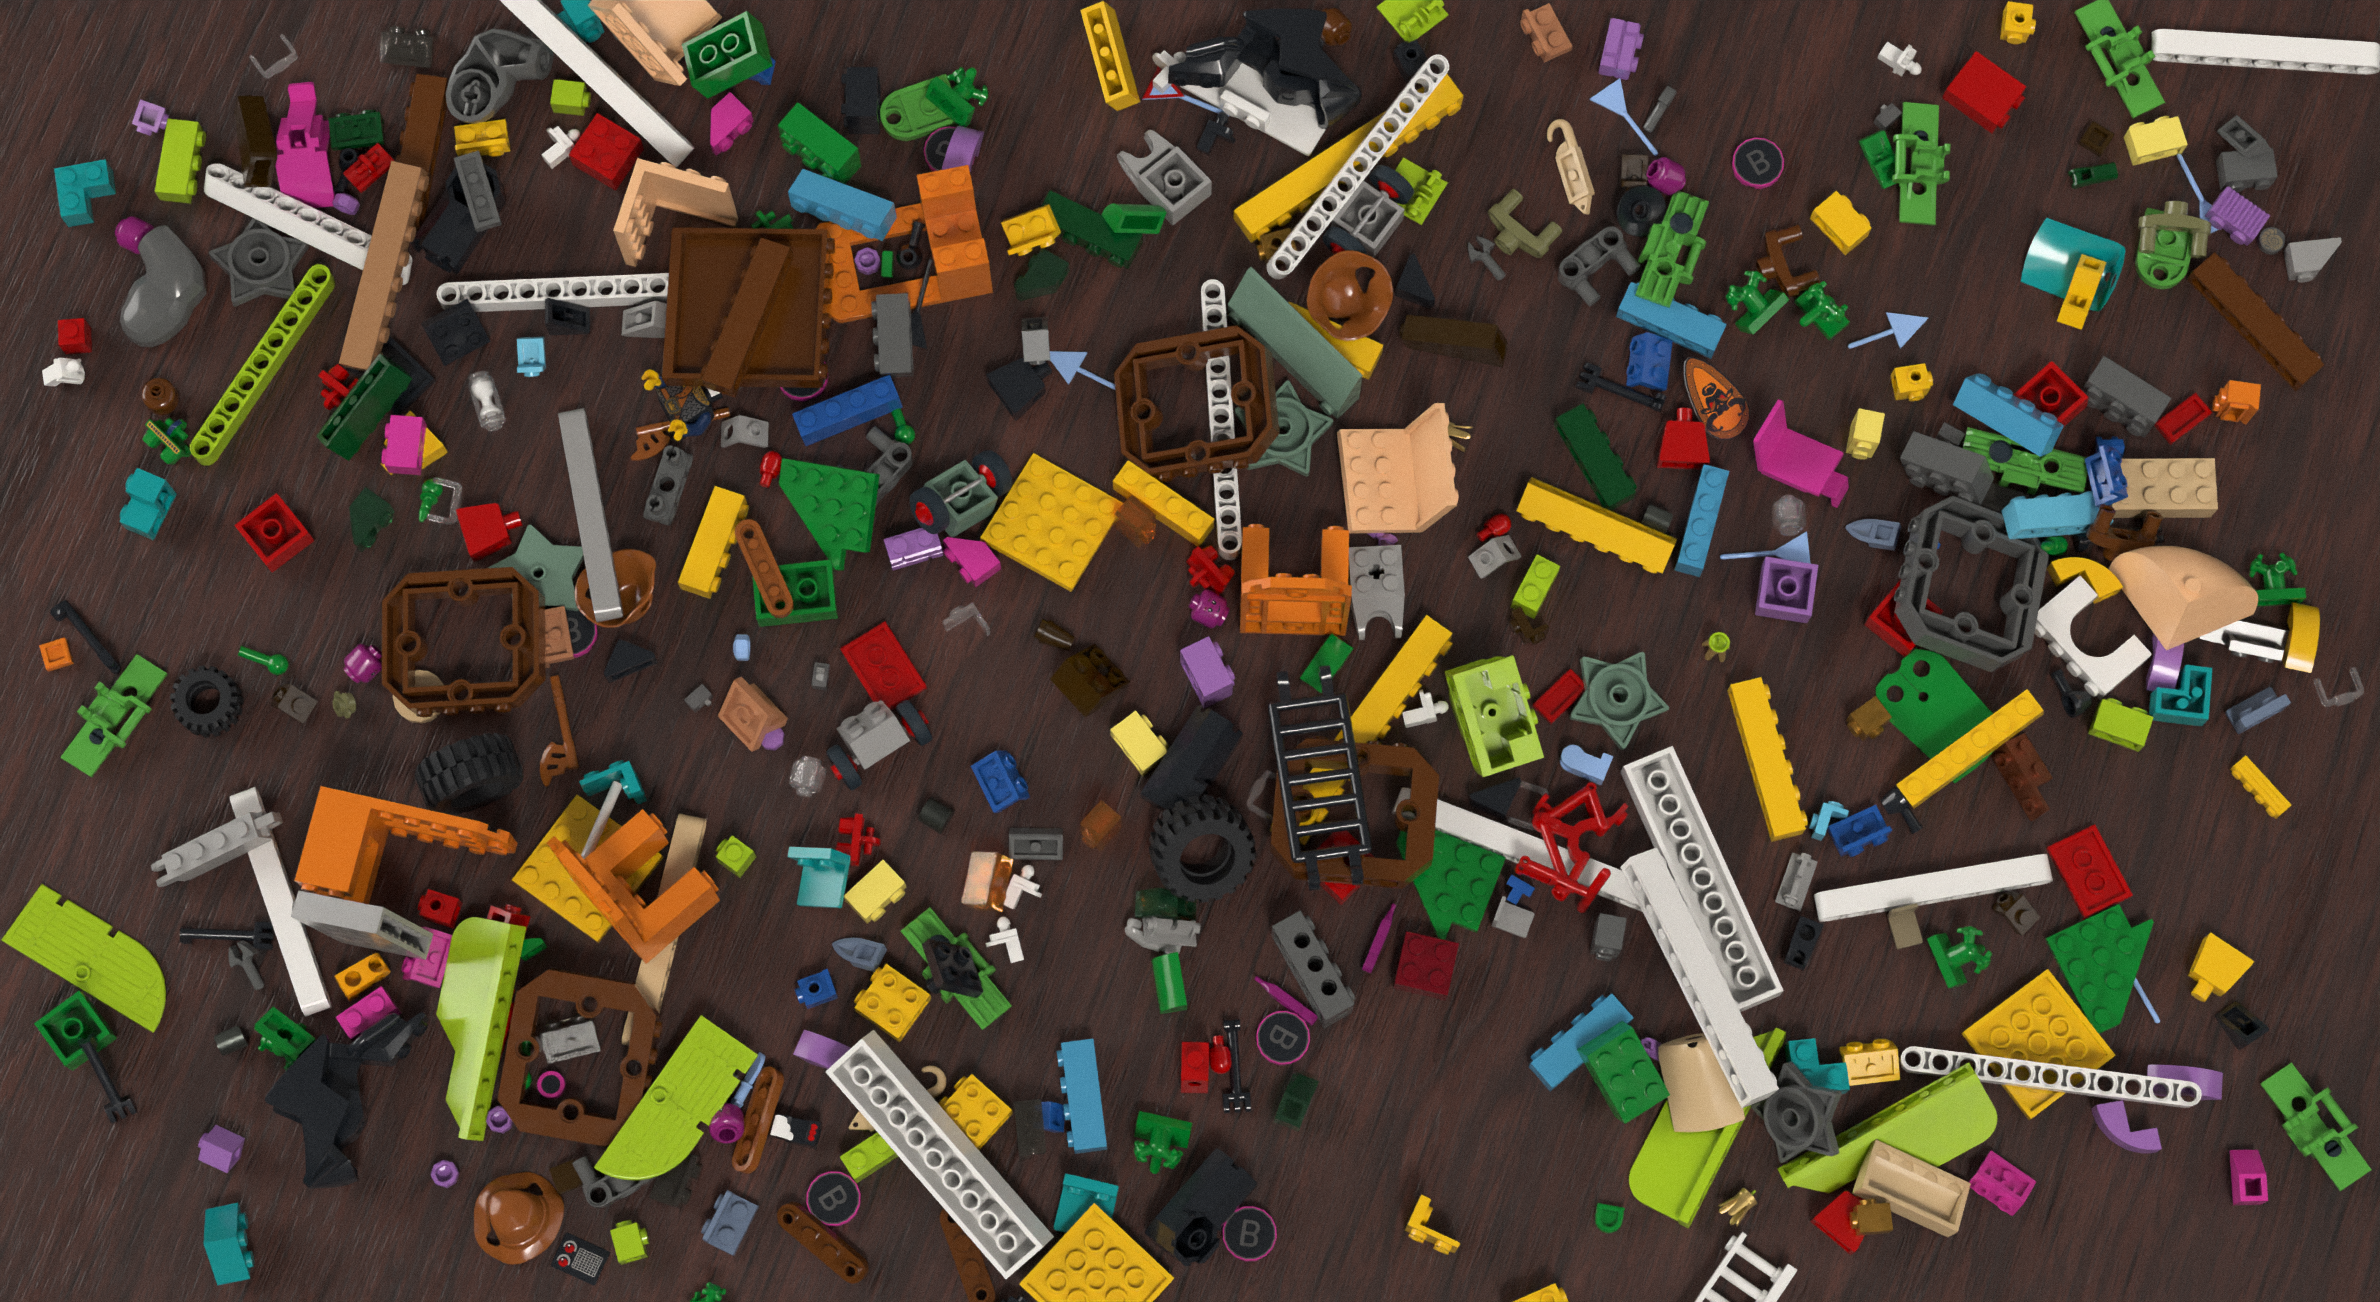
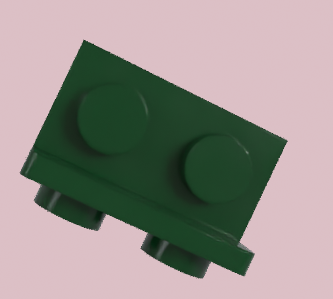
M364 110L358 115L340 113L335 115L334 118H328L331 148L333 151L375 146L377 143L379 145L385 144L383 132L384 118L380 112Z

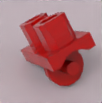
M377 143L367 153L361 154L358 160L343 172V175L362 193L385 174L390 168L391 161L395 160Z
M339 364L331 368L328 373L322 370L318 375L322 379V383L332 390V392H329L327 389H323L321 395L326 398L323 405L328 410L335 406L338 408L342 403L340 399H345L359 381L355 379L348 388L343 386L342 383L349 376V373Z
M1211 545L1203 549L1198 546L1192 551V555L1186 561L1190 566L1188 571L1193 576L1189 584L1192 587L1200 584L1205 590L1210 588L1212 592L1220 595L1233 578L1235 571L1227 564L1218 568L1213 563L1217 560L1218 553Z
M855 813V818H840L839 834L852 835L851 844L837 842L836 850L851 856V866H859L861 845H864L863 854L871 855L872 846H880L881 839L874 837V828L867 827L866 836H863L865 821L863 814Z

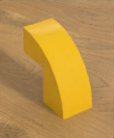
M2081 254L2057 322L2082 330L2107 262Z
M2062 558L2052 561L2047 567V571L2056 587L2081 576L2098 594L2093 601L2094 604L2118 594L2123 588L2120 581L2110 570L2086 558Z
M2292 602L2287 619L2290 631L2282 661L2285 668L2311 673L2319 638V608Z

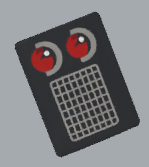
M566 1233L551 1266L591 1285H595L610 1252Z

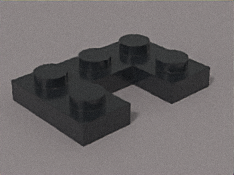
M389 336L387 343L383 344L381 353L403 367L413 378L407 389L400 394L391 408L395 415L400 416L436 381ZM347 368L358 380L365 373L364 371Z

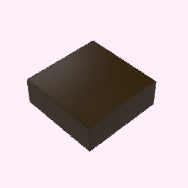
M2092 121L2078 144L2101 157L2115 134Z
M575 1159L549 1169L559 1195L568 1193L583 1185L572 1164L576 1161Z

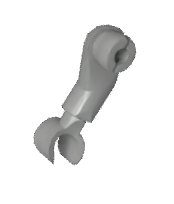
M1133 918L1128 919L1125 933L1141 947L1157 952L1164 951V955L1174 952L1180 953V945L1146 943L1144 941V932L1140 930L1142 922Z

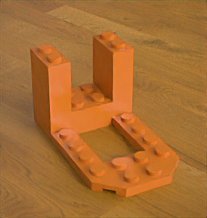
M964 165L917 175L921 203L895 208L897 218L884 239L911 234L913 221L926 224L923 231H927L936 276L929 277L921 307L993 293L989 260L985 241L980 231L969 166ZM830 221L819 223L816 229H828L831 238L835 239V253L830 254V263H833L834 266L833 279H829V288L832 289V303L827 306V313H830L832 319L838 323H845L872 317L871 302L876 301V295L908 293L911 309L916 308L924 278L860 291L851 246L877 241L878 239L867 238L862 233L851 229H843L838 224Z
M1250 524L1248 527H1243L1240 633L1331 635L1333 633L1336 636H1345L1352 597V586L1348 585L1349 530H1343V527L1330 526L1328 530L1323 529L1320 576L1317 574H1305L1303 578L1292 577L1288 573L1276 574V577H1268L1269 528H1264V525Z
M320 786L295 881L302 886L301 890L309 893L369 904L389 830H391V834L406 838L407 834L415 835L417 840L426 843H433V840L442 841L443 846L458 849L459 845L469 847L470 852L484 855L485 851L506 856L507 853H515L518 843L510 832L502 829H497V833L487 830L488 824L480 821Z
M643 809L585 859L578 852L575 853V850L566 840L560 842L555 836L551 838L546 844L577 887L645 964L720 901L716 894L719 889L714 884L715 882L705 871L699 873L695 867L648 907L638 894L633 897L635 893L625 880L669 844L664 836L668 832L662 826L661 821L653 813L648 816Z

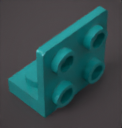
M624 760L614 762L609 765L610 769L600 773L598 770L592 771L584 775V779L579 781L587 796L609 789L612 782L616 781L621 783L628 799L634 798L637 805L647 801L637 773L630 761L624 762Z
M789 847L788 858L798 861L797 865L803 867L797 905L803 907L842 908L851 856L832 848Z
M1065 1173L1054 1230L1067 1233L1093 1203L1112 1219L1119 1186Z

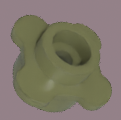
M339 691L334 692L332 704L338 717L350 718L351 714L356 710L354 696L351 693L345 692L341 694Z

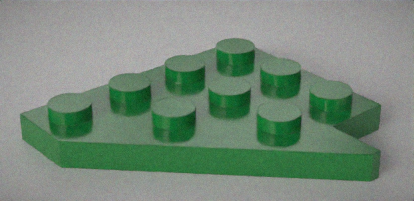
M782 458L779 485L828 560L832 561L834 569L838 571L844 570L846 549L864 553L870 552L880 474Z
M1435 830L1432 865L1412 881L1438 939H1446L1451 923L1477 933L1506 857ZM1403 831L1400 832L1396 847L1402 860H1405L1407 832Z
M2119 904L2045 939L2082 1013L2099 1034L2121 1023L2154 923L2153 919H2150L2131 928Z

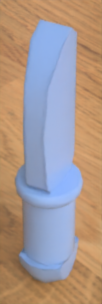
M761 1052L758 1053V1057L751 1065L744 1081H741L734 1098L731 1099L730 1103L737 1105L739 1108L743 1106V1102L750 1089L753 1088L752 1084L764 1064L765 1055Z

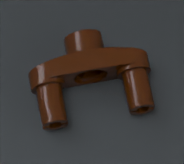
M1798 224L1780 231L1771 230L1765 232L1767 256L1756 259L1758 272L1763 274V277H1766V281L1775 278L1779 287L1788 298L1799 295L1800 291L1820 283L1816 270L1795 277L1791 275L1782 253L1781 246L1803 240Z
M2102 504L2099 507L2094 523L2090 524L2086 534L2090 541L2104 547L2103 556L2113 562L2120 554L2154 546L2157 541L2156 534L2163 517L2156 511H2148L2141 530L2133 531L2112 528L2110 524L2116 511L2112 506Z

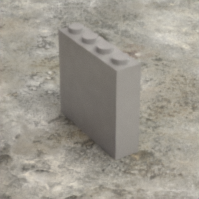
M298 891L297 897L292 904V918L341 943L424 960L427 958L433 933L384 907L304 891Z

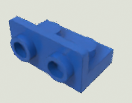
M994 751L971 766L994 813H999L1017 801L1026 800L1030 797L1027 791L1028 785L1024 778L1019 775L1016 769V761L1008 751Z

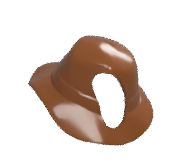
M1353 250L1339 252L1327 259L1313 275L1307 295L1308 311L1313 320L1334 338L1352 341L1369 336L1380 326L1391 306L1393 287L1390 275L1380 261L1369 255ZM1360 267H1369L1375 271L1374 276L1369 281L1366 293H1363L1356 279V270ZM1328 317L1349 318L1350 320L1343 324L1341 330H1337L1330 323Z
M621 549L612 552L623 617L597 623L592 599L586 598L585 595L589 588L586 568L580 573L575 586V602L579 611L594 624L605 628L619 627L642 618L650 609L653 600L656 561L651 555L635 549Z
M520 1172L498 1177L485 1186L476 1200L474 1207V1234L476 1241L487 1254L503 1263L515 1265L531 1260L545 1251L556 1238L564 1216L563 1200L551 1183L536 1173ZM532 1183H536L541 1188L542 1195L537 1196L518 1189H526ZM490 1221L500 1240V1245L498 1246L487 1241V1236L491 1231Z

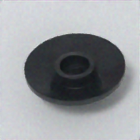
M1646 185L1635 186L1629 189L1621 197L1617 206L1619 225L1626 233L1636 237L1647 236L1653 224H1662L1666 214V204L1662 194L1655 188ZM1641 205V210L1635 213L1636 207Z

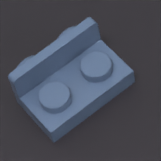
M2268 687L2228 709L2225 714L2239 735L2283 711L2291 702L2286 694L2278 698L2273 689Z
M729 1190L726 1191L725 1195L720 1194L714 1205V1209L717 1211L713 1219L708 1218L702 1228L701 1233L704 1234L702 1240L735 1256L759 1207L733 1194Z

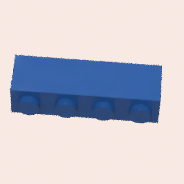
M887 375L795 412L792 415L805 446H808L888 414L895 409L903 408L891 376Z

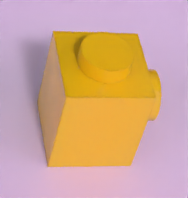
M2007 2L2003 10L2001 40H2007L2011 44L2026 43L2029 35L2034 34L2036 19H2032L2033 5Z
M1925 363L1894 368L1891 374L1895 400H1921L1927 395L1930 387L1933 386L1931 371H1927Z

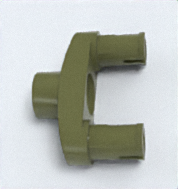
M1512 189L1498 204L1495 203L1487 211L1490 220L1501 232L1494 239V242L1507 255H1511L1519 248L1533 257L1542 258L1548 252L1552 242L1562 233V229L1558 224L1551 221L1538 236L1532 235L1509 215L1523 199L1518 191Z
M2167 201L2164 206V214H2152L2139 218L2138 229L2141 230L2139 252L2145 254L2154 253L2156 231L2166 230L2190 233L2192 235L2190 257L2197 259L2206 258L2208 236L2211 235V223L2204 219L2188 216V203Z

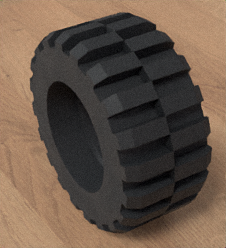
M500 733L476 735L465 740H459L452 745L449 744L423 759L415 771V779L427 810L449 815L470 812L502 799L503 796L513 792V789L518 788L524 777V771L512 740Z
M1204 795L1203 799H1198L1197 796L1189 797L1187 802L1183 803L1180 800L1175 803L1176 807L1172 810L1167 808L1162 813L1163 819H1157L1153 826L1156 832L1152 831L1149 837L1151 862L1164 887L1170 889L1171 893L1178 898L1183 896L1184 900L1194 902L1195 899H1198L1200 903L1209 902L1211 898H1214L1216 901L1222 899L1223 894L1227 892L1231 894L1236 891V886L1238 884L1242 885L1247 880L1246 873L1252 872L1254 867L1252 860L1256 858L1254 836L1239 810L1233 804H1228L1227 800L1217 798L1215 801L1213 796ZM1216 834L1225 838L1220 851L1206 862L1190 864L1180 860L1181 853L1186 845L1201 835Z

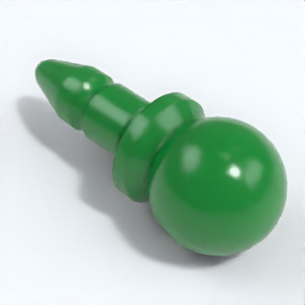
M435 478L427 479L422 485V493L420 494L422 504L419 509V522L421 523L429 516L432 505L437 504L438 497L443 492L442 483Z
M2063 536L2048 537L2041 544L2043 551L2055 556L2064 554L2068 548L2067 540Z

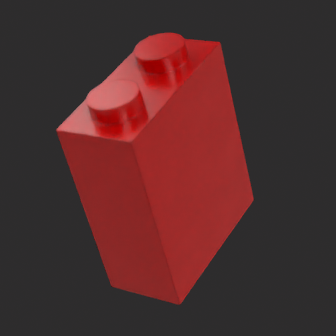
M1976 51L1947 87L1942 99L1992 134L1997 127L2002 129L2011 117L2008 115L2012 108L2017 110L2026 97L2023 96L2026 86Z

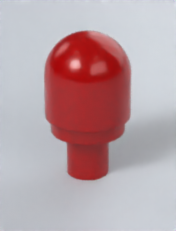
M769 451L762 458L759 473L762 475L760 485L769 488L772 478L775 479L780 474L782 456L778 452Z
M1496 514L1484 523V529L1476 533L1481 542L1489 537L1492 539L1501 537L1510 530L1511 520L1505 514Z
M1214 1036V1048H1211L1209 1053L1210 1066L1215 1073L1225 1074L1232 1065L1231 1052L1229 1047L1224 1046L1223 1036Z

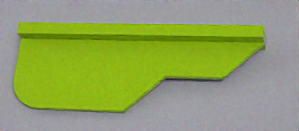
M471 917L462 921L452 935L436 1015L455 1050L446 1102L460 1128L458 1138L477 1141L484 1140L487 1125L486 1119L490 1110L526 932L525 926Z
M1778 1028L1753 1037L1757 1046L1764 1054V1060L1769 1070L1786 1039V1032ZM1667 1100L1631 1168L1629 1185L1634 1197L1642 1204L1678 1221L1680 1225L1689 1229L1744 1120L1709 1131L1674 1132L1669 1102ZM1751 1105L1743 1108L1745 1118L1751 1108Z
M1967 1063L1835 1136L1839 1154L1827 1156L1808 1151L1777 1169L1788 1188L1798 1186L1831 1193L1858 1177L1865 1156L1874 1140L1883 1142L1937 1168L1987 1140L1996 1128L1997 1113L1971 1065Z

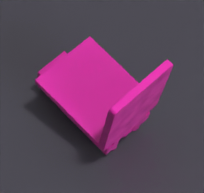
M313 82L289 84L290 107L287 118H281L275 146L277 151L276 171L280 191L313 208L332 207L335 194L327 155L330 141L329 120L324 121L323 115H316L318 102Z
M1778 399L1753 441L1758 471L1802 492H1808L1818 497L1820 494L1831 498L1832 506L1837 508L1849 488L1848 477L1834 471L1844 455L1843 452L1788 429L1784 402Z

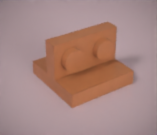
M743 677L733 681L718 714V717L751 752L760 748L767 733L785 726L788 720L754 683L749 685Z

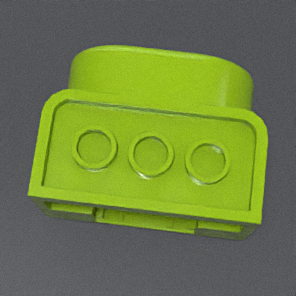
M1514 655L1508 657L1496 656L1486 660L1481 659L1445 671L1453 714L1460 734L1466 743L1473 768L1479 775L1486 777L1544 758L1535 725L1538 724L1537 716L1534 709L1529 708L1527 699H1530L1529 689L1526 683L1522 684Z

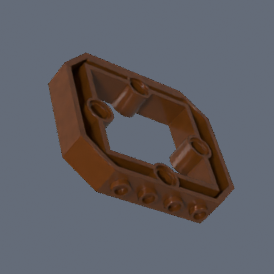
M1237 325L1137 343L1114 372L1121 453L1160 482H1170L1173 480V477L1178 476L1193 478L1197 477L1198 473L1207 471L1211 474L1221 473L1224 471L1223 469L1231 467L1234 469L1248 468L1249 464L1259 461L1280 433L1272 353ZM1196 351L1195 357L1188 360L1189 354ZM1240 354L1242 381L1237 382L1233 386L1231 398L1240 409L1245 411L1247 436L1211 443L1195 440L1188 444L1187 447L1154 452L1152 430L1161 425L1163 414L1160 408L1149 400L1146 370L1182 364L1190 371H1200L1206 366L1208 359ZM1247 392H1252L1250 399L1242 401L1243 396ZM1151 410L1150 416L1142 419L1144 412ZM1206 451L1205 457L1197 461L1198 454Z
M513 567L408 573L382 600V685L416 714L417 717H432L433 713L443 712V715L455 716L459 715V711H469L470 714H483L485 710L495 709V712L499 713L511 712V708H520L546 680L545 597ZM468 586L467 594L459 596L460 589ZM512 594L513 624L504 627L500 632L499 638L503 647L513 654V681L471 684L466 680L459 679L450 685L415 687V662L421 661L428 652L427 642L415 633V600L452 598L460 606L470 607L477 603L479 596ZM515 635H521L520 642L516 645H511V639ZM416 641L414 650L408 652V644ZM467 689L469 691L467 698L460 701L459 694Z
M1314 736L1313 738L1305 739L1294 749L1344 743V739L1334 741L1328 740L1324 736ZM1378 741L1355 742L1357 756H1362L1366 760L1363 764H1359L1360 776L1368 773L1411 777L1410 799H1405L1397 805L1394 818L1397 828L1407 832L1405 860L1364 857V854L1360 855L1364 879L1363 884L1358 885L1403 889L1432 865L1439 775L1415 748L1409 747L1407 744L1395 743L1393 746L1382 745ZM1346 754L1287 761L1289 776L1304 774L1305 767L1333 770L1348 768ZM1277 769L1270 852L1294 879L1308 880L1305 862L1294 863L1291 859ZM1303 785L1291 786L1293 801L1314 798L1312 793L1303 789ZM1314 809L1296 811L1297 826L1310 820ZM1409 811L1416 817L1412 820H1407L1403 818L1402 813ZM1348 857L1318 860L1317 866L1320 882L1352 884L1350 866L1343 862Z
M555 968L548 969L516 992L497 1100L520 1132L606 1147L614 1140L646 1094V1091L653 1084V1075H649L651 1064H656L658 1049L654 1048L656 1037L660 1038L663 1022L659 1021L660 1014L638 983ZM542 996L576 1002L577 1012L585 1018L598 1016L605 1008L635 1013L628 1054L620 1064L623 1083L617 1117L588 1113L586 1103L579 1097H569L563 1100L558 1107L523 1101L530 1062L537 1059L543 1052V1042L535 1035ZM588 996L594 997L597 1000L598 1006L595 1011H590L585 1007V999ZM524 1041H530L534 1045L532 1055H526L522 1051V1043ZM631 1060H637L641 1063L642 1070L639 1074H634L629 1070V1062ZM568 1104H573L578 1108L579 1114L577 1118H570L566 1114V1106Z

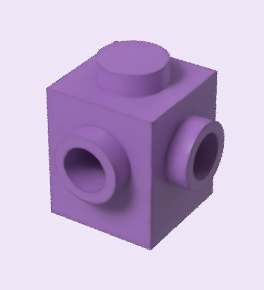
M140 99L132 124L138 126L136 131L151 136L152 132L159 133L160 128L165 130L167 118L169 119L170 115L165 114L166 108Z
M215 1125L209 1133L205 1132L199 1141L198 1147L201 1150L198 1160L228 1173L241 1157L245 1138Z

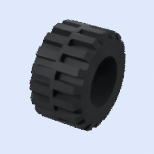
M199 666L198 671L191 668L188 670L189 675L186 677L182 674L179 677L181 680L180 684L174 683L172 687L175 693L170 695V699L173 702L171 709L175 713L176 719L187 730H190L197 736L201 734L203 737L210 738V734H213L217 737L221 736L220 731L222 730L226 733L230 731L229 725L231 723L237 724L239 720L236 716L242 715L243 710L240 705L244 704L243 698L240 696L242 694L240 688L223 670L219 671L213 666H210L209 669L205 666ZM208 689L219 690L220 702L215 710L208 714H196L194 712V701L201 692Z

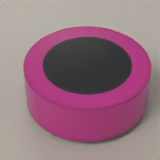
M547 1071L539 1077L537 1087L545 1098L556 1099L564 1093L566 1083L558 1072Z

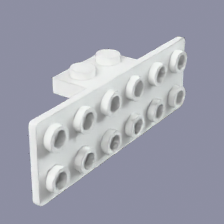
M1243 63L1224 87L1180 86L1222 109L1229 116L1244 121L1251 128L1270 135L1306 156L1312 154L1326 129L1318 127L1314 108L1307 105L1290 106L1276 103L1263 87L1261 75Z

